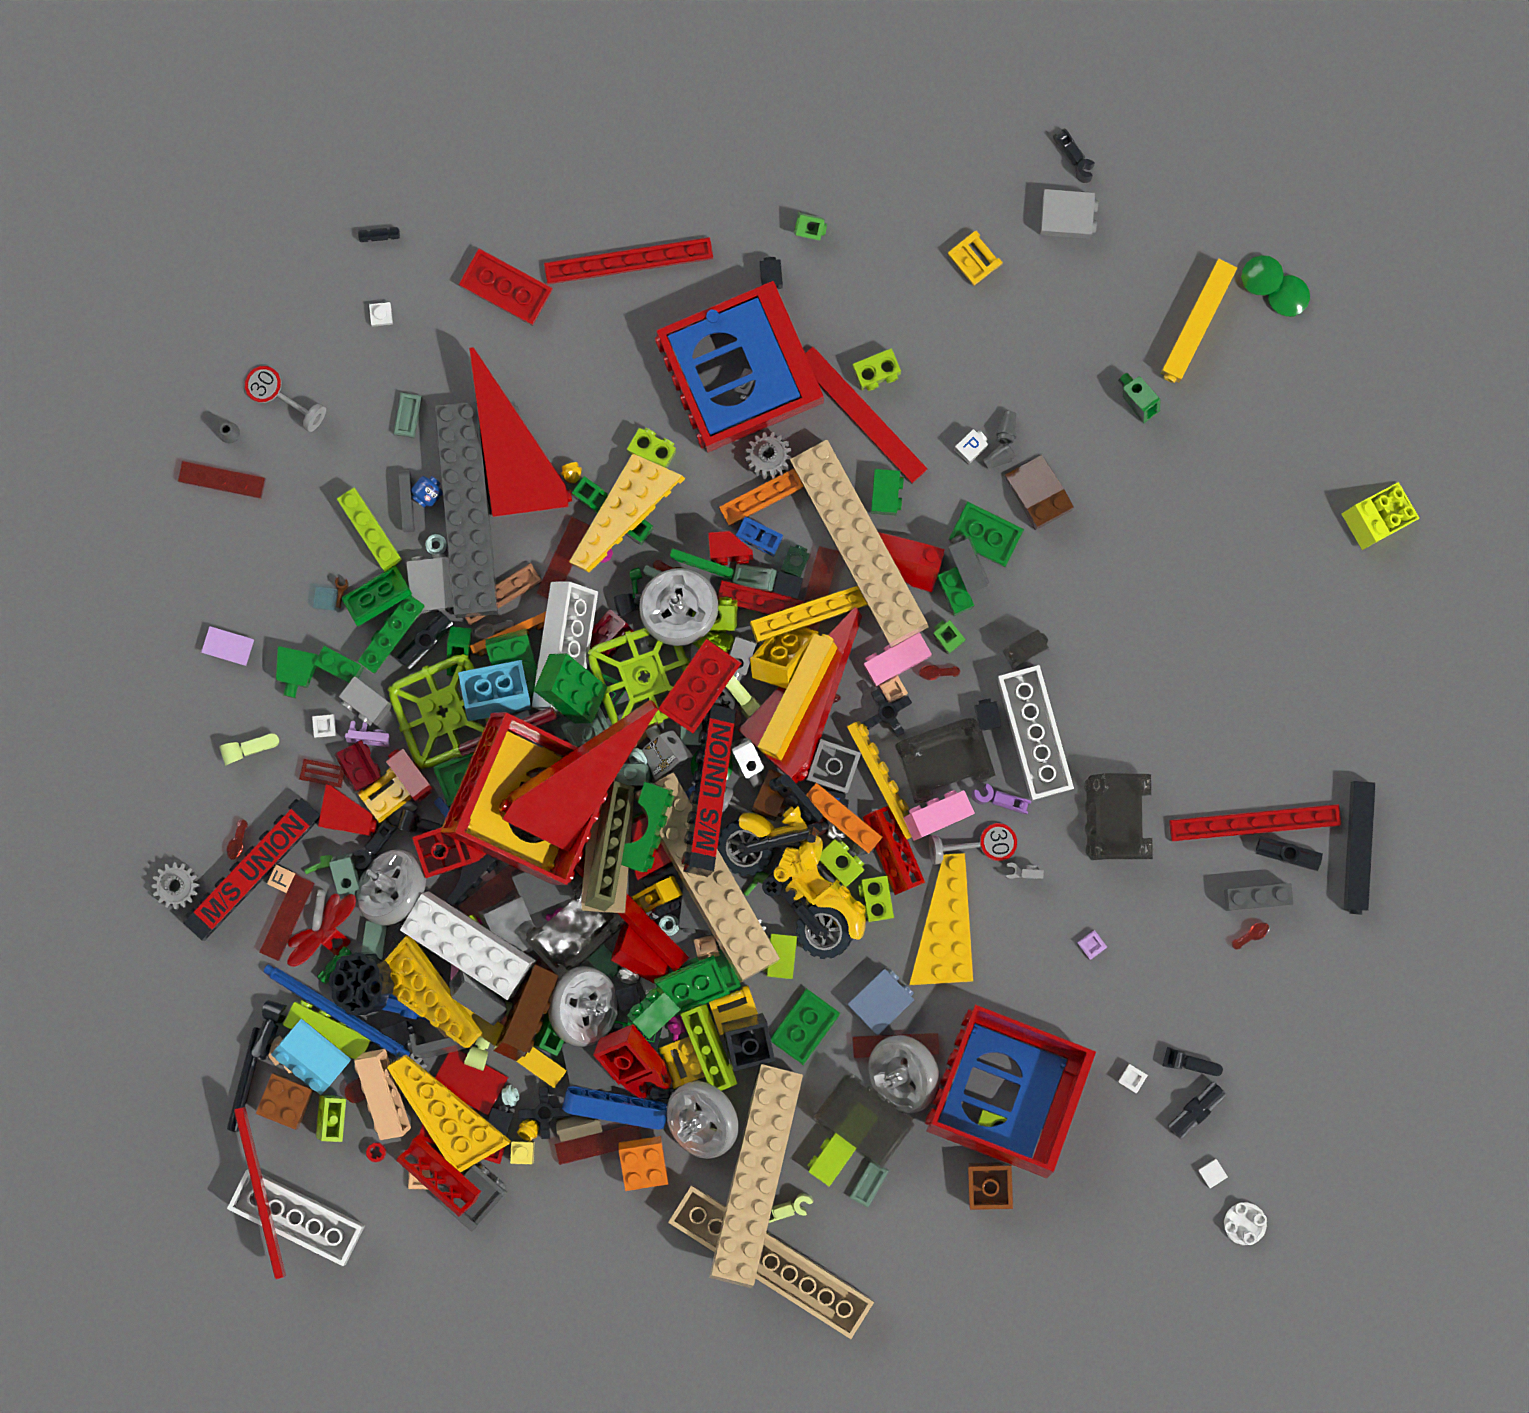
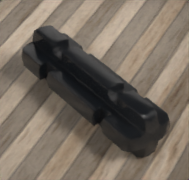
M390 227L388 230L387 228L370 229V231L360 230L358 238L360 242H368V240H371V242L388 240V238L394 240L400 238V231L398 227Z

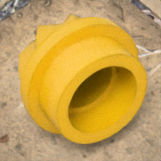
M578 462L562 466L563 472H561V475L567 482L576 483L581 478L582 468L579 467Z
M527 1119L519 1124L517 1133L522 1139L531 1142L532 1139L537 1138L539 1126L536 1121Z

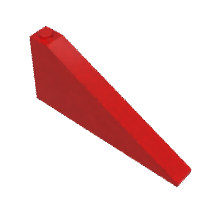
M474 347L469 348L492 516L569 507V502H572L571 489L567 490L566 484Z
M856 607L828 635L834 639L833 642L837 646V650L782 760L780 761L762 753L784 774L789 775L795 783L805 779L808 771L811 769L862 619V615ZM778 687L738 729L745 738L752 741L753 746L760 752L761 750L758 748V745L786 691L785 688Z
M649 700L512 791L500 803L499 813L502 820L568 852L658 711L655 702Z

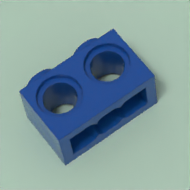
M747 517L744 518L736 534V537L742 542L773 557L783 540L782 534Z

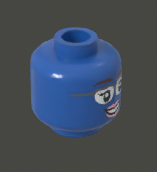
M432 475L430 478L426 476L420 477L411 489L412 498L424 508L426 505L432 507L443 494L442 489L439 487L441 483Z

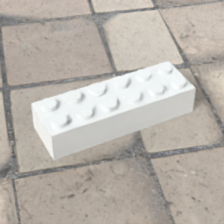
M551 582L535 686L549 654L567 653L587 669L589 656L587 652L590 649L598 591L572 582ZM534 692L533 708L545 710L553 707ZM554 708L556 715L564 716L562 713H560L557 709Z
M1040 665L998 676L997 682L1030 800L1033 801L1074 789Z
M429 891L420 895L400 931L506 1000L515 996L536 961Z
M247 1169L227 1209L262 1226L249 1170ZM262 1174L276 1233L341 1266L346 1265L365 1225Z

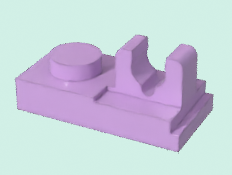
M351 721L348 733L345 734L347 743L355 744L357 741L362 740L367 745L390 747L391 739L386 731L375 729L373 732L367 731L368 726L366 722H363L362 729L357 731L355 729V721Z

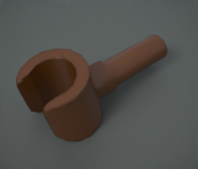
M337 577L335 585L338 591L335 607L341 608L342 596L344 591L348 589L349 584L346 579L345 585L339 586V577Z

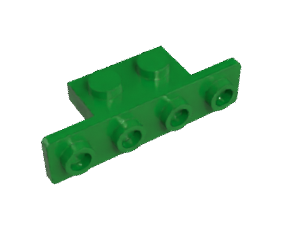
M412 595L403 599L394 613H390L383 622L385 625L382 629L374 633L371 638V644L359 658L358 662L375 674L425 608V605Z

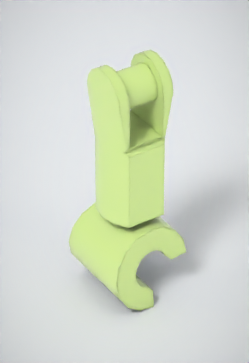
M733 675L726 688L740 704L739 708L743 715L749 719L761 704L755 697L749 695Z
M268 734L243 742L241 746L238 742L221 745L219 748L224 764L226 766L242 759L243 754L246 757L278 746L279 738L275 734Z
M479 1036L475 1043L477 1047L473 1046L470 1049L464 1064L483 1071L488 1056V1051L485 1049L489 1048L490 1042Z
M801 1193L797 1195L794 1203L788 1201L772 1206L773 1218L769 1219V1223L793 1216L795 1211L799 1215H807L806 1208L801 1207L800 1203L804 1201L812 1204V1196L807 1193Z

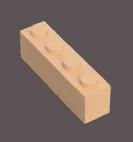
M386 1049L362 1053L354 1060L355 1070L359 1075L361 1089L365 1093L368 1102V1110L374 1121V1129L378 1133L380 1140L402 1137L411 1129L397 1083L387 1069L390 1061Z

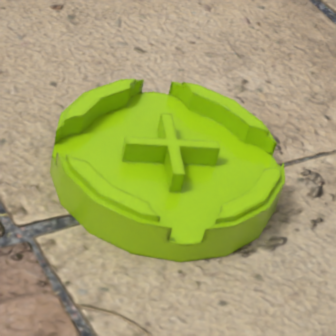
M710 630L704 637L693 644L700 649L707 638L728 653L732 650L735 639L731 633L730 635L726 634V630Z

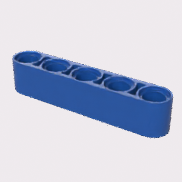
M577 1086L567 1087L562 1109L569 1114L658 1130L664 1128L667 1118V1104L663 1102Z

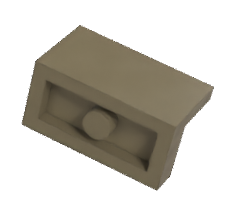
M574 1115L556 1120L557 1134L561 1142L603 1132L600 1119Z

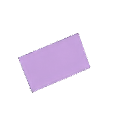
M209 626L201 653L246 666L254 639Z

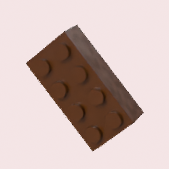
M537 965L530 969L518 990L493 1051L514 1061L525 1057L527 1052L530 1053L535 1042L532 1038L535 1033L539 1032L543 1023L540 1019L543 1013L546 1014L551 1003L548 999L556 987L557 974Z

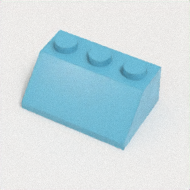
M522 660L458 672L468 721L488 718L491 713H514L531 709Z
M302 1019L299 1020L271 1054L279 1063L287 1067L296 1077L303 1080L312 1090L320 1095L323 1094L351 1061L347 1055Z

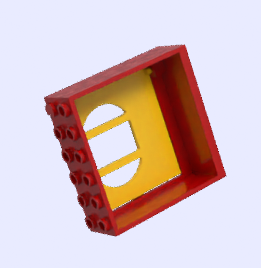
M507 712L491 713L440 832L545 882L555 885H568L574 877L575 872L573 870L576 863L582 858V849L584 844L590 839V830L593 823L599 817V808L605 802L608 793L606 791L568 852L545 840L529 843L519 839L512 832L509 823L502 820L499 813L500 803L512 791L517 789L521 782L526 783L532 779L526 776L528 771L538 767L548 768L562 759V757L554 754V752L565 757L578 747ZM508 730H510V731H512V732H514V733H516V734H518V735H520V736H522V737H524V738H526V739H528V740H530V741H532V742H534V743H536V744H538V745H540V746H543V747L541 748V747H539V746H537V745H535V744H533V743H531V742H529V741H527V740H525V739H523V738H521V737H519V736H517V735H515V734L509 732Z

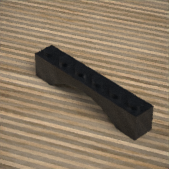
M486 854L478 862L463 866L460 879L445 902L452 907L457 903L461 905L469 896L466 893L472 887L476 889L482 883L483 879L481 877L486 872L490 874L497 867L496 861L498 859ZM406 919L390 934L399 943L405 936H408L400 931ZM415 940V942L418 944V946L421 947L422 944H420L419 942H417V941Z

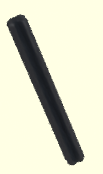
M254 1027L252 1030L227 1130L232 1132L239 1131L234 1111L246 1105L258 1059L252 1055V1048L261 1029L258 1027Z

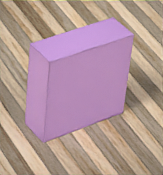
M1095 930L1077 942L1089 960L1107 948Z

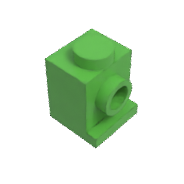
M798 212L794 234L820 240L821 235L825 236L827 223H824L825 219L822 217ZM813 222L814 228L811 230L807 229V224Z
M943 620L934 627L935 632L932 635L947 654H950L966 640L950 620L946 623ZM950 633L951 639L945 640L943 634Z

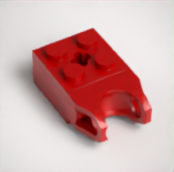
M442 827L412 837L426 879L478 862L486 853L440 832ZM441 845V848H446L443 857L434 855V851L437 850L436 846Z
M633 1024L599 1039L593 1055L618 1085L622 1084L626 1090L638 1098H646L648 1089L646 1082H651L663 1089L670 1087L672 1080L665 1062Z

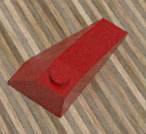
M878 532L904 581L911 587L932 593L945 549Z

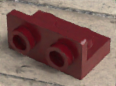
M609 609L593 627L590 649L600 643L623 636L627 631L633 632L634 630ZM620 646L600 653L612 658Z
M362 740L335 754L354 792L374 783L381 777L378 764L373 762L370 757V749Z

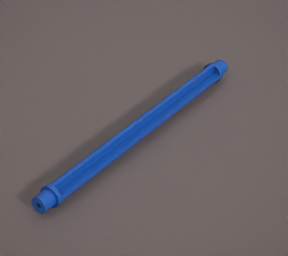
M269 964L265 967L264 973L270 976V979L370 1041L378 1044L383 1049H386V1051L400 1058L404 1055H410V1052L404 1049L403 1045L383 1035L380 1031L354 1015L347 1014L344 1009L301 982L296 981L279 968H274Z

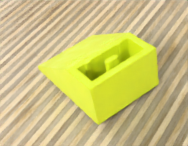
M1399 482L1341 513L1362 550L1420 519Z

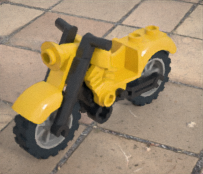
M791 806L783 814L785 819L782 823L788 825L774 829V826L763 816L744 812L738 819L729 823L722 830L721 835H719L717 849L727 867L731 869V872L734 874L739 873L740 876H752L761 872L770 864L774 857V849L780 846L781 857L771 871L772 873L763 881L762 889L768 896H783L797 913L799 919L797 921L796 934L799 936L797 938L799 944L802 943L803 945L802 948L806 952L809 951L813 957L819 956V959L829 957L831 959L842 954L853 939H861L866 928L864 914L866 909L864 905L856 901L851 896L850 891L845 886H841L838 880H835L833 883L825 880L817 869L823 848L822 839L817 835L822 830L828 829V822L823 821L806 825L801 818L799 806L795 809ZM744 832L752 835L745 838ZM739 833L742 842L733 839V837ZM732 844L737 845L736 848L738 850L733 851ZM750 854L755 860L747 861V855ZM840 931L839 938L837 939L831 932ZM829 936L834 943L826 944V938ZM815 937H822V943L815 939Z

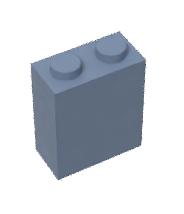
M883 969L847 1004L876 1035H879L914 1001L912 990L906 984L902 987L897 982L899 977L891 969L889 971Z

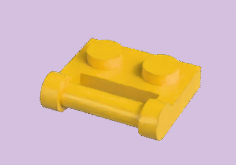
M977 230L947 253L973 286L1003 264L1001 259H997L981 240V235ZM971 243H974L990 262L989 266L986 267L969 246Z
M391 768L386 770L387 773L368 788L362 789L357 793L379 823L412 798ZM393 780L395 782L373 800L369 798L389 781Z
M748 985L743 986L741 990L709 1002L720 1035L723 1034L721 1023L758 1014ZM746 997V1004L719 1013L718 1006Z
M690 1037L658 1048L660 1054H663L673 1080L671 1082L673 1089L705 1077ZM673 1049H677L687 1077L682 1079L671 1054Z

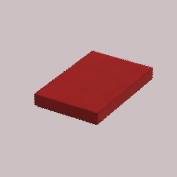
M460 1050L448 1053L435 1079L464 1103L488 1115L509 1077L486 1064L483 1071L465 1065V1059L468 1054Z

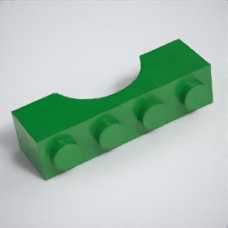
M585 476L572 492L574 498L595 513L599 512L608 496L602 488ZM644 519L632 531L629 530L626 535L642 545L654 528L652 524Z
M644 782L638 803L645 809L648 815V828L643 837L638 841L624 844L622 866L640 872H647L648 869L652 868L654 863L652 855L654 849L658 848L661 841L659 833L667 822V808L672 806L674 800L672 789L652 782Z

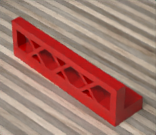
M886 806L862 816L864 822L882 836L875 849L894 895L924 884L925 880L910 844L905 838L890 807ZM888 811L891 818L890 823L886 821L883 812ZM893 832H895L898 835V842L894 840ZM901 852L906 854L907 862L902 859ZM910 871L914 873L917 882L912 883L909 876Z
M419 1135L412 1140L409 1148L398 1156L396 1160L458 1217L476 1203L481 1193L473 1183ZM411 1154L417 1159V1164H410L405 1158ZM422 1170H429L433 1174V1178H426L422 1174ZM438 1184H445L449 1192L440 1191ZM453 1198H459L466 1204L459 1208L454 1203Z

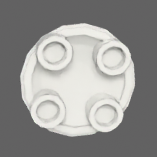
M1248 1202L1238 1203L1232 1206L1226 1213L1224 1229L1233 1242L1240 1245H1253L1264 1236L1267 1228V1218L1256 1205Z

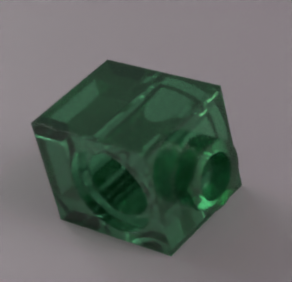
M800 545L790 546L781 567V572L802 577L810 554L807 553L808 549ZM793 556H799L802 559V563L799 566H794L791 564L790 559Z
M604 944L588 958L607 977L610 975L613 978L621 970L617 963L611 961L613 953Z

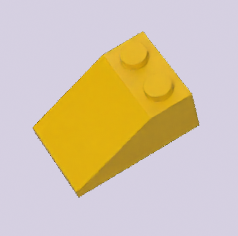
M802 627L766 639L750 658L752 678L787 689L814 633L819 635V632Z

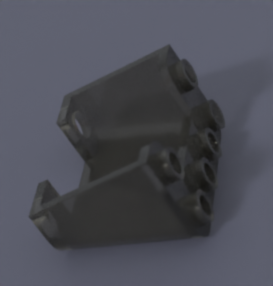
M1103 773L1090 775L1084 783L1087 800L1085 803V812L1087 813V823L1085 825V832L1087 834L1086 855L1089 856L1090 860L1153 859L1152 838H1143L1142 796L1151 795V774Z
M852 1073L850 1075L844 1074L812 1117V1120L827 1131H834L864 1153V1158L881 1170L915 1126L912 1122L914 1119L906 1112L901 1114L895 1109L896 1105L890 1100L885 1099L884 1101L878 1097L879 1093L872 1087L868 1086L866 1088L860 1083L861 1079Z

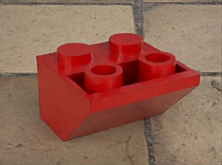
M730 531L708 533L711 562L726 566L728 562L736 561V564H749V560H753V550Z

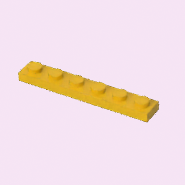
M855 586L750 622V626L756 642H760L852 611L854 607L858 609L868 604L859 587Z
M860 721L847 726L907 840L912 838L903 817L909 815V807L906 801L900 798L896 782L890 779L887 765L884 761L881 762L877 746L873 742L871 743L867 727L861 724Z

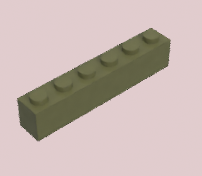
M614 781L608 788L607 798L602 804L585 906L604 912L615 903L634 787Z

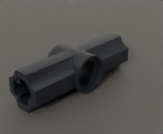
M440 612L422 631L417 633L415 639L397 658L411 670L428 651L435 647L436 643L450 630L454 623L445 614ZM425 635L431 637V643L428 646L420 644V639Z
M1263 836L1259 838L1255 853L1314 871L1319 870L1323 853ZM1286 848H1291L1294 852L1291 860L1284 856Z
M1213 1081L1198 1097L1195 1096L1184 1106L1183 1111L1168 1125L1169 1129L1179 1139H1182L1196 1124L1199 1125L1210 1115L1211 1110L1227 1094Z

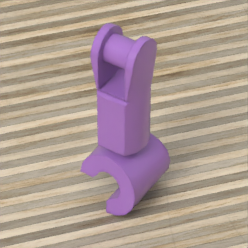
M987 783L983 788L986 792V797L981 796L978 790L972 791V798L978 804H985L991 800L994 805L1021 814H1028L1027 807L1028 804H1031V801L997 790L994 793L993 788ZM1015 800L1020 802L1019 808L1013 806Z

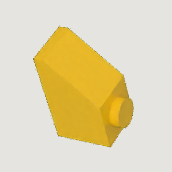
M671 876L637 893L632 898L645 913H648L651 909L683 894L674 876Z

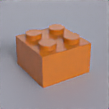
M661 1136L619 1142V1155L625 1191L668 1185Z

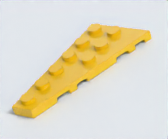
M632 454L569 562L573 566L589 573L607 556L609 549L615 544L618 545L623 540L622 537L629 530L632 531L656 508V504L664 496L667 497L671 493L670 490L678 482L681 484L685 478L674 471Z
M965 853L943 855V861L940 865L909 985L973 981Z
M405 936L384 960L391 968V979L394 982L393 995L416 1014L428 1019L430 1024L446 1032L447 1036L462 1047L469 1048L482 1034L481 1030L462 1004L451 997L450 988L415 940L410 936Z
M404 1055L387 1066V1069L445 1159L459 1172L464 1171L510 1144L511 1140L409 1056Z

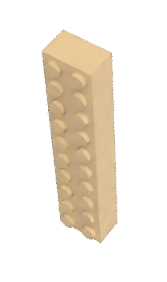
M828 440L790 459L890 646L893 647L928 628L927 621Z
M673 772L654 783L672 789V795H674L672 806L667 808L666 816L668 818L664 828H661L659 836H661L660 842L741 983L778 962L780 958L718 849L715 869L710 876L705 877L683 872L682 856L687 848L684 839L686 832L689 831L690 824L687 823L689 812L692 811V804ZM642 790L637 792L635 795L637 802L639 801V797ZM640 805L642 811L648 819V815L645 809Z
M763 1064L758 1069L709 1278L748 1288L754 1286L802 1082V1074Z
M691 1185L668 1223L715 1252L726 1206L694 1185ZM766 1232L756 1279L852 1339L874 1304V1301Z

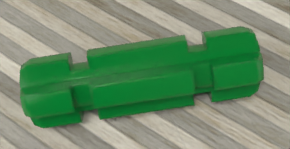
M343 947L338 952L339 955H335L326 965V970H322L317 977L324 984L329 982L330 973L334 971L336 962L342 956L353 954L347 947Z

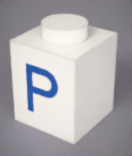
M973 429L955 446L954 450L970 464L987 448L988 443L986 441L988 439L982 432H976Z

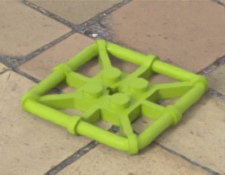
M642 628L634 632L627 631L623 636L600 643L588 650V661L592 673L605 684L597 659L618 668L622 678V682L607 687L602 699L612 725L618 722L619 719L609 693L625 687L630 701L622 718L631 713L635 703L649 698L657 706L654 696L670 692L673 688L669 684L666 672L680 667L684 672L690 663V659L686 657L683 646H674L679 661L663 666L658 654L663 644L660 641H657L653 651L642 655L638 654L634 640L650 635L646 628ZM629 643L634 658L618 662L600 652ZM644 671L645 674H650V677L647 678L648 682L644 683L643 680H638V677L641 676L640 672ZM658 710L650 724L662 723L664 719L669 717Z
M465 654L453 656L430 667L428 665L424 666L422 670L397 680L392 686L389 685V698L400 724L398 728L404 734L417 767L421 769L433 767L454 757H462L459 751L460 742L455 730L467 725L480 732L484 731L485 726L467 720L464 700H462L457 688L460 681L458 672H463L464 669L466 671L474 669L472 662ZM458 664L451 684L439 690L433 674ZM426 678L432 693L420 698L400 688ZM398 695L417 703L422 718L408 723ZM441 706L448 709V712L445 713V718L439 714ZM425 723L430 737L421 756L411 729ZM448 733L453 749L429 759L436 739Z

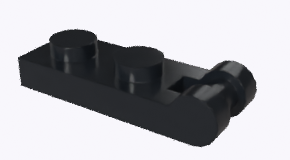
M784 774L770 780V788L773 791H778L788 806H792L794 809L799 806L801 818L806 825L821 820L823 817L822 813L789 775Z

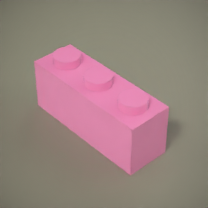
M919 632L893 647L890 645L884 648L885 652L880 655L874 653L865 658L867 662L863 666L873 684L877 687L931 657L932 653Z
M956 790L944 794L945 799L941 801L937 797L926 802L927 807L921 808L919 805L908 810L910 814L903 817L913 841L975 814L965 791L957 793Z

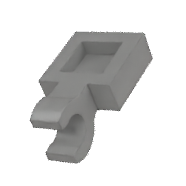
M1015 863L1006 864V867H1013L1015 870L1013 875H1006L1007 879H1043L1044 870H1039V866L1026 865V869H1020Z

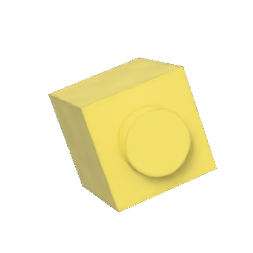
M512 1141L510 1164H533L535 1142Z

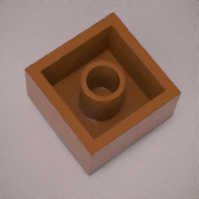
M272 1073L256 1114L292 1129H299L314 1090L307 1085L277 1073Z
M1006 1162L969 1163L970 1210L1013 1209L1012 1165Z

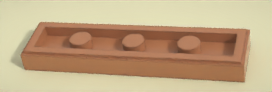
M531 563L496 584L498 609L542 582ZM486 616L466 617L465 619L471 626Z

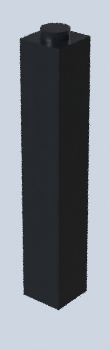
M1353 781L1350 784L1344 910H1349V914L1362 915V911H1369L1375 782Z

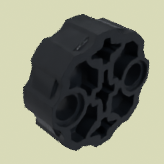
M355 952L351 955L342 956L336 962V967L330 973L329 978L334 1003L345 1009L346 1013L350 1015H368L369 1013L382 1010L386 1006L389 996L393 994L394 989L389 964L372 952Z

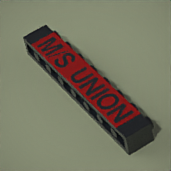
M713 705L701 722L704 725L698 739L701 747L696 755L698 768L693 776L695 790L692 791L690 803H693L692 811L689 812L687 823L690 826L684 839L687 848L682 856L683 872L708 877L715 869L736 714L734 709Z
M295 799L288 808L290 810L285 816L281 814L274 821L273 824L275 826L271 831L266 830L259 837L260 842L255 847L252 845L244 853L246 857L241 862L237 861L229 869L231 873L226 878L222 877L214 885L216 889L211 894L208 892L201 898L199 902L202 904L196 910L192 908L186 914L185 918L187 920L184 924L200 940L206 941L319 821L320 813L305 799Z

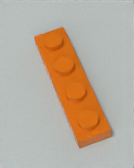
M792 469L720 506L719 509L728 526H731L745 517H749L803 489L804 486L795 469Z
M546 612L486 639L522 629H527L528 635H530L529 631L535 628L542 630L544 629ZM485 639L470 646L474 655L479 654L482 657L488 654Z
M816 783L806 796L822 813L823 817L868 854L881 840L882 836L819 784Z

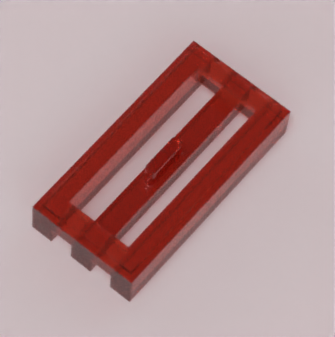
M303 759L299 780L342 788L344 772L341 766ZM307 764L340 770V773L334 774L309 769ZM305 773L336 778L338 783L306 777Z

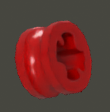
M372 1143L366 1150V1156L372 1162H379L385 1158L386 1148L381 1143ZM376 1146L380 1148L379 1152L382 1153L381 1157L377 1156V1159L373 1158V1153L370 1152L372 1147L376 1149Z

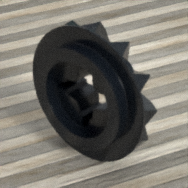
M672 899L651 909L652 913L648 915L652 920L658 919L680 908L681 902L680 900L675 901Z

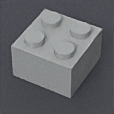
M355 676L339 696L343 699L341 704L353 713L355 710L360 712L358 717L368 725L372 723L378 725L392 707L388 701Z
M821 739L807 781L847 795L861 753Z

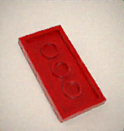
M480 248L477 250L458 284L461 288L532 326L553 291L552 287Z
M706 638L658 710L691 733H694L742 662Z

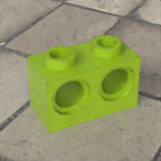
M892 348L852 364V369L861 390L867 389V391H872L879 387V383L884 381L887 384L894 382L901 375V369ZM884 363H890L893 366V370L885 372L881 366ZM864 371H871L874 377L871 380H865L862 377V373Z
M646 427L644 430L639 428L627 448V453L635 454L667 468L676 453V448L673 447L675 444L666 438L661 440L655 437L656 433ZM640 439H647L650 442L646 448H640L637 444ZM659 449H665L668 455L660 459L656 456V452Z
M887 876L861 880L862 884L858 885L860 898L864 897V907L866 909L864 914L868 922L894 918ZM870 883L879 885L880 891L877 895H871L868 892V885ZM874 904H880L883 907L882 915L875 916L872 914L871 908Z

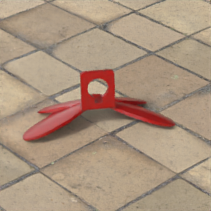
M336 893L331 895L324 907L320 929L313 931L311 928L302 931L289 940L288 946L295 948L288 957L287 964L289 966L295 967L304 963L313 955L320 944L338 956V952L351 943L336 927L344 922L353 911L356 904L354 894H349L342 900H340V896ZM333 938H341L343 942L338 948H333L331 940Z

